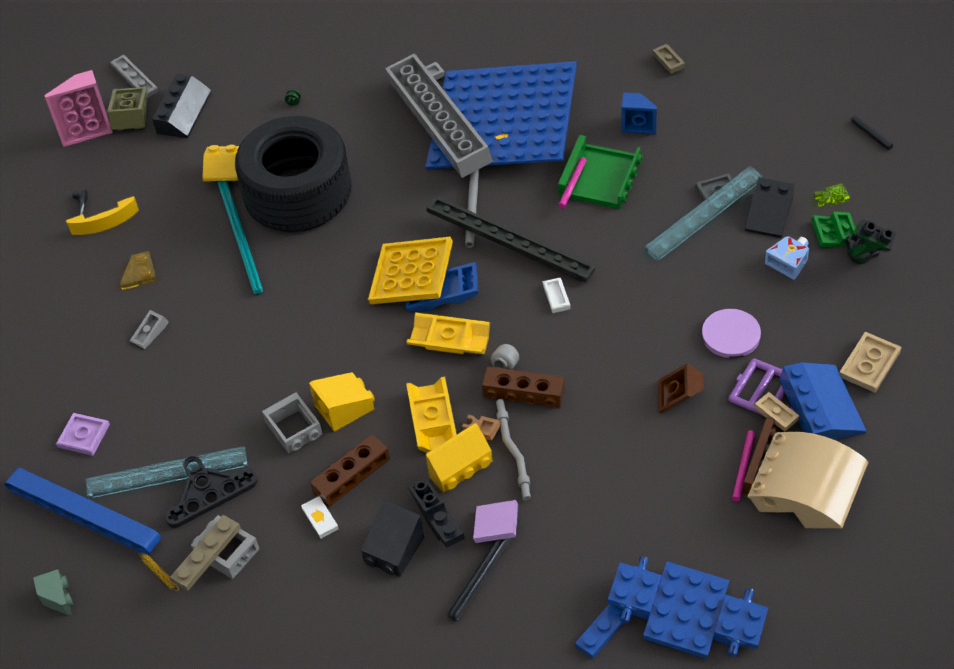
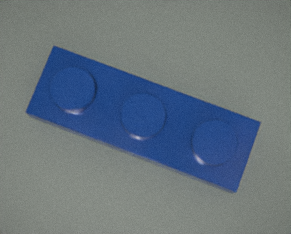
M609 604L576 641L575 647L593 659L623 625L620 622L623 610L618 606Z

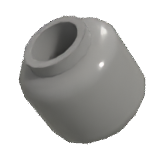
M509 344L500 345L491 356V363L495 368L512 370L519 361L518 351Z

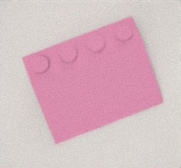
M92 70L74 75L44 95L63 147L113 133Z

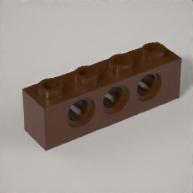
M487 366L482 383L483 397L503 399L510 402L517 401L546 405L548 407H561L565 381L564 377Z
M373 434L363 439L354 449L346 452L341 459L332 463L328 469L313 478L310 482L313 494L316 497L319 496L329 508L390 460L388 448Z

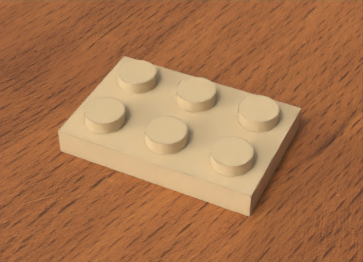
M865 332L839 374L842 379L876 393L900 354L902 347Z

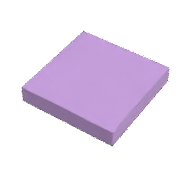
M73 413L56 445L61 449L93 456L110 425L109 421Z
M516 500L476 506L473 536L475 543L516 537L518 503Z

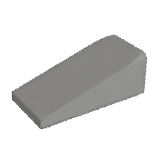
M150 310L130 339V342L146 349L167 326L169 321Z

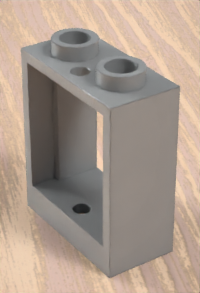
M297 392L262 411L265 423L288 454L299 450L303 445L323 435L319 421ZM299 411L310 426L286 439L276 424Z
M219 515L210 521L206 529L193 540L191 544L192 550L221 518ZM242 529L234 536L242 541V543L226 561L217 556L210 564V566L231 579L235 578L259 550L256 538Z

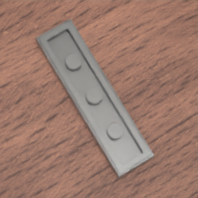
M125 55L110 62L111 66L133 88L147 87V98L159 92L158 88Z

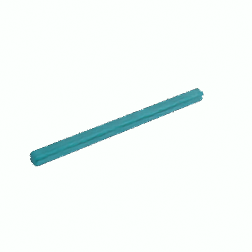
M217 181L253 293L255 295L261 294L263 292L262 285L227 181Z

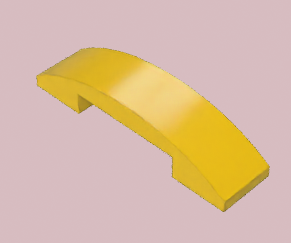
M135 197L117 202L119 207L85 219L82 214L66 220L71 235L98 233L127 221L139 211Z

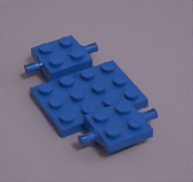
M644 556L640 557L638 566H631L620 562L607 603L618 606L623 610L620 618L622 623L625 619V624H628L631 615L648 620L643 635L644 640L704 659L708 657L712 640L730 645L727 655L730 657L733 649L732 657L737 656L739 646H747L757 650L768 607L751 602L754 590L751 589L748 596L750 588H746L743 599H738L726 595L730 581L668 561L666 562L663 574L660 575L646 570L649 559L645 557L644 560Z

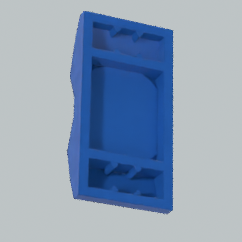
M476 262L446 269L440 298L406 301V310L413 312L432 311L439 305L447 303L461 304L477 295L479 290Z

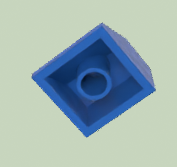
M623 92L621 132L656 134L657 106L641 93Z

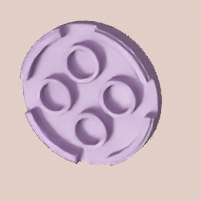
M723 309L716 311L705 320L702 327V337L705 346L711 352L721 357L746 356L752 353L760 342L761 329L757 320L742 310Z

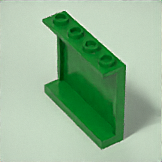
M579 135L559 180L558 195L562 197L579 159L584 157L586 158V163L569 198L621 209L623 202L626 203L627 191L632 188L633 177L636 178L637 166L642 163L641 147H638L634 154L586 144V136Z

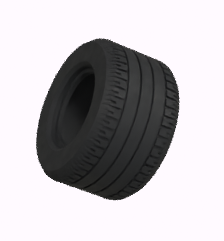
M287 116L270 120L258 126L247 135L236 152L235 170L245 207L256 221L266 227L288 232L313 229L334 218L349 200L352 182L345 144L334 128L320 120L305 116ZM290 167H312L308 171L296 176L281 177L275 175Z

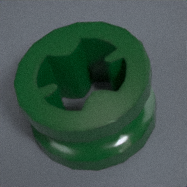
M289 89L284 98L285 102L291 106L298 105L301 94L295 89Z

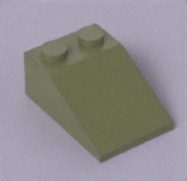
M147 87L113 89L107 111L111 130L122 131L130 128L137 130L145 127L147 118Z

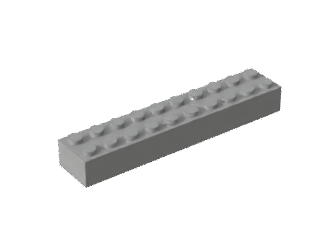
M415 53L385 68L390 84L461 178L493 162L487 144Z

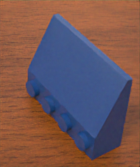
M802 362L783 367L779 380L793 411L799 415L798 423L802 432L825 436L833 440L866 433V428L836 365Z

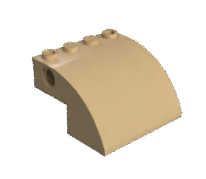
M776 432L751 486L748 498L751 499L759 512H794L805 528H843L868 461L850 447L825 436L805 432Z

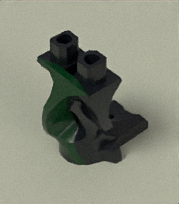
M862 219L851 236L846 237L844 241L847 244L850 259L855 263L864 264L872 257L879 256L880 251L889 252L896 233L890 228H882L876 225V222Z

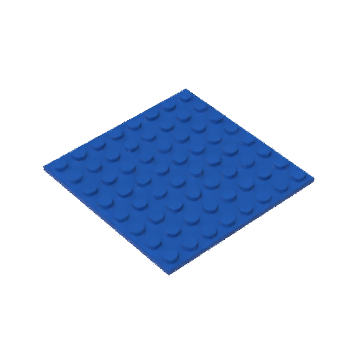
M577 61L446 71L442 89L489 147L493 162L488 165L563 161ZM508 134V137H503L500 140L495 138V136ZM431 139L426 169L454 168L434 140Z

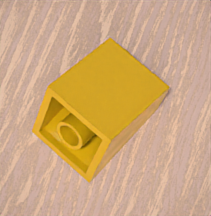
M352 372L309 382L314 406L334 432L374 410L373 401L375 398L370 390L367 391L361 378H356Z

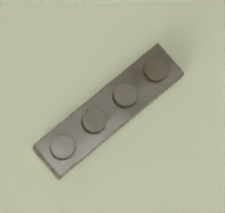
M223 515L170 576L171 581L189 591L241 529L240 524Z

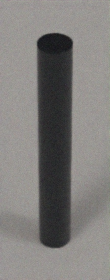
M854 115L851 118L853 123L888 150L893 148V143L859 117Z

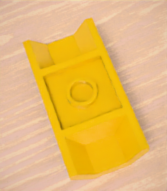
M415 313L414 328L411 338L407 339V345L426 347L427 350L464 354V352L485 354L489 340L490 322Z
M441 377L434 385L423 387L406 383L418 449L425 453L432 451L457 435L445 377Z

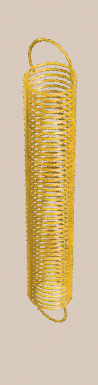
M147 554L144 558H141L142 562L144 561L142 559L147 558L145 565L151 568L170 589L174 590L172 586L176 584L171 582L170 576L162 568L156 565Z

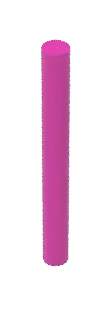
M581 157L558 204L559 208H565L586 163V158Z
M752 430L747 432L732 500L739 502L741 499L755 438V432Z

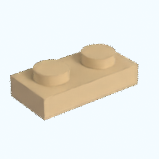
M769 392L755 403L754 408L765 417L774 419V424L784 432L799 420L798 414Z

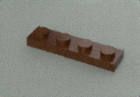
M766 417L744 480V494H749L764 456L769 449L770 439L773 440L777 428H774V419Z

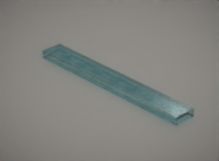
M749 166L647 244L645 250L659 261L757 184L758 177L763 178V175Z
M245 446L197 455L205 468L217 471L248 466ZM186 458L86 478L88 498L187 479L188 476L183 466ZM191 462L187 468L189 470H196L199 464Z

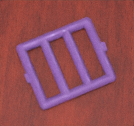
M752 359L743 374H739L737 377V384L728 397L729 402L762 415L754 408L755 403L761 398L774 375L781 376L782 369L758 359ZM755 368L766 371L749 401L738 397ZM782 385L775 395L780 401H782L785 395Z

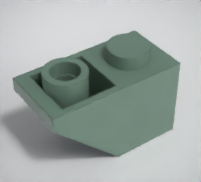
M57 569L33 577L37 596L42 605L65 615L72 614L70 606L73 605L70 593L66 592V588H69L66 576H61Z

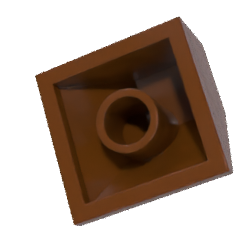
M687 363L659 379L658 412L663 413L704 390L703 373Z

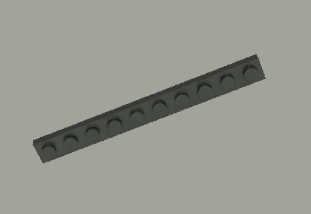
M435 196L426 207L427 213L585 283L595 272V265L438 196Z

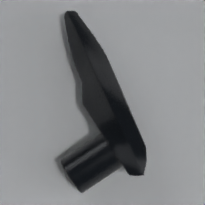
M87 190L73 191L72 197L79 198V215H82L88 192Z

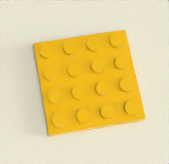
M451 237L383 244L368 298L370 304L440 298L453 243Z

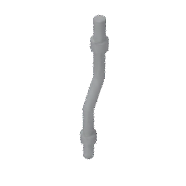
M499 399L496 401L498 410L496 416L501 424L502 440L516 459L519 474L517 478L518 486L521 488L523 500L528 501L531 499L529 489L531 485L530 478L526 473L524 457L510 438L508 428L509 416L508 412L505 411L504 400Z

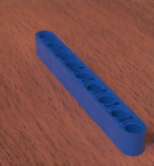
M17 467L4 483L5 487L14 494L142 554L149 556L161 540L160 534L155 530L22 468Z

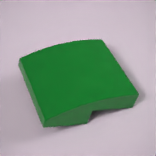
M833 212L830 217L813 215L811 219L820 248L847 246L844 241L855 230L850 213Z

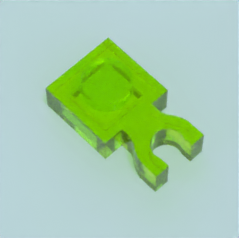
M842 183L826 187L825 192H814V199H818L819 207L824 206L827 202L834 205L849 201L850 196Z

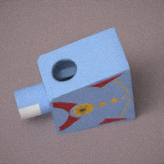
M791 237L783 238L766 251L765 264L795 280L808 260V240L804 237H800L797 241Z

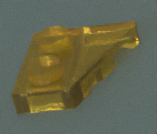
M150 251L131 255L120 286L122 290L157 281Z

